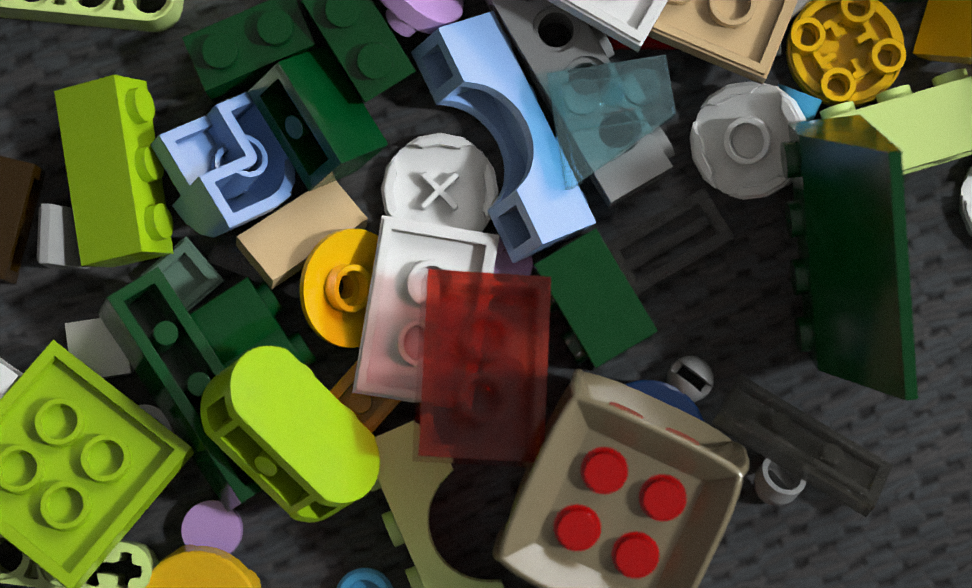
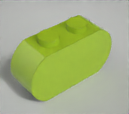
M276 346L254 348L216 375L206 386L200 407L205 433L294 520L301 522L325 520L362 498L372 489L378 477L380 467L379 449L374 435L357 419V416L350 408L343 405L315 377L309 367L299 362L287 349Z

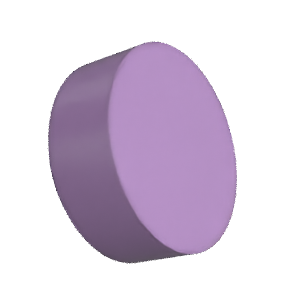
M219 500L198 503L187 512L183 519L181 528L182 539L185 545L210 546L231 554L238 547L242 539L243 524L241 517L235 509L227 512Z

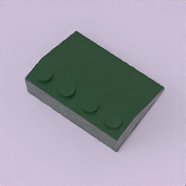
M861 115L788 123L789 141L781 142L780 155L785 179L793 178L794 201H786L785 216L789 236L791 238L797 237L799 259L790 261V276L794 294L802 295L804 316L795 317V335L799 352H808V356L818 371L905 401L918 399L902 151Z

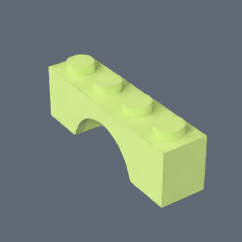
M430 414L375 437L379 449L380 467L378 477L371 492L382 488L391 509L381 514L388 534L395 547L406 544L413 560L414 566L405 569L411 587L505 588L501 579H478L457 571L442 558L434 545L429 526L431 503L441 483L454 469Z

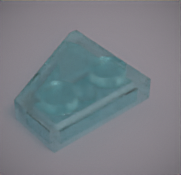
M666 55L547 73V84L565 190L575 189L590 175L611 160L617 159L631 149L639 140L648 134H652L673 119L676 114Z

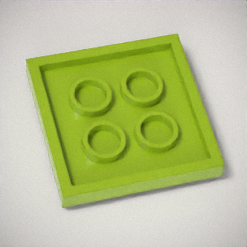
M53 340L0 400V535L65 588H81L194 454L193 449Z

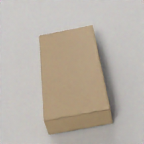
M334 181L310 192H305L237 236L236 246L268 286L273 289L303 269L310 252L324 237L342 229H365L368 218L339 183Z

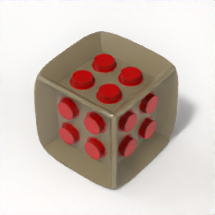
M576 369L573 371L571 382L558 401L526 468L512 504L509 520L497 534L492 552L494 559L517 576L538 588H698L732 516L739 497L743 476L748 471L749 459L746 449L739 442L732 441L719 430L678 408L615 380Z

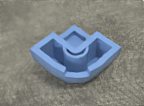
M248 92L216 104L206 116L158 135L151 144L152 149L181 195L172 206L183 221L201 235L217 237L273 211L292 195L290 192L295 183V168Z

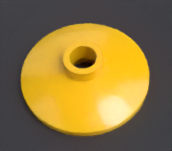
M350 228L338 230L327 235L312 249L302 270L300 301L304 316L312 330L320 338L335 346L346 348L360 347L378 236L367 230ZM342 279L343 291L339 294V284Z

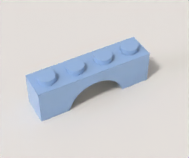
M494 11L440 27L411 52L436 105L455 107L471 114L490 131L499 146L504 163V182L498 198L487 211L512 263L558 246L596 223L589 208L588 200L575 180L563 155L561 144L554 136L537 102L536 93L528 83L512 50L511 42L502 30Z

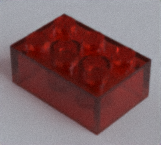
M428 269L421 280L412 461L533 467L545 441L551 277Z

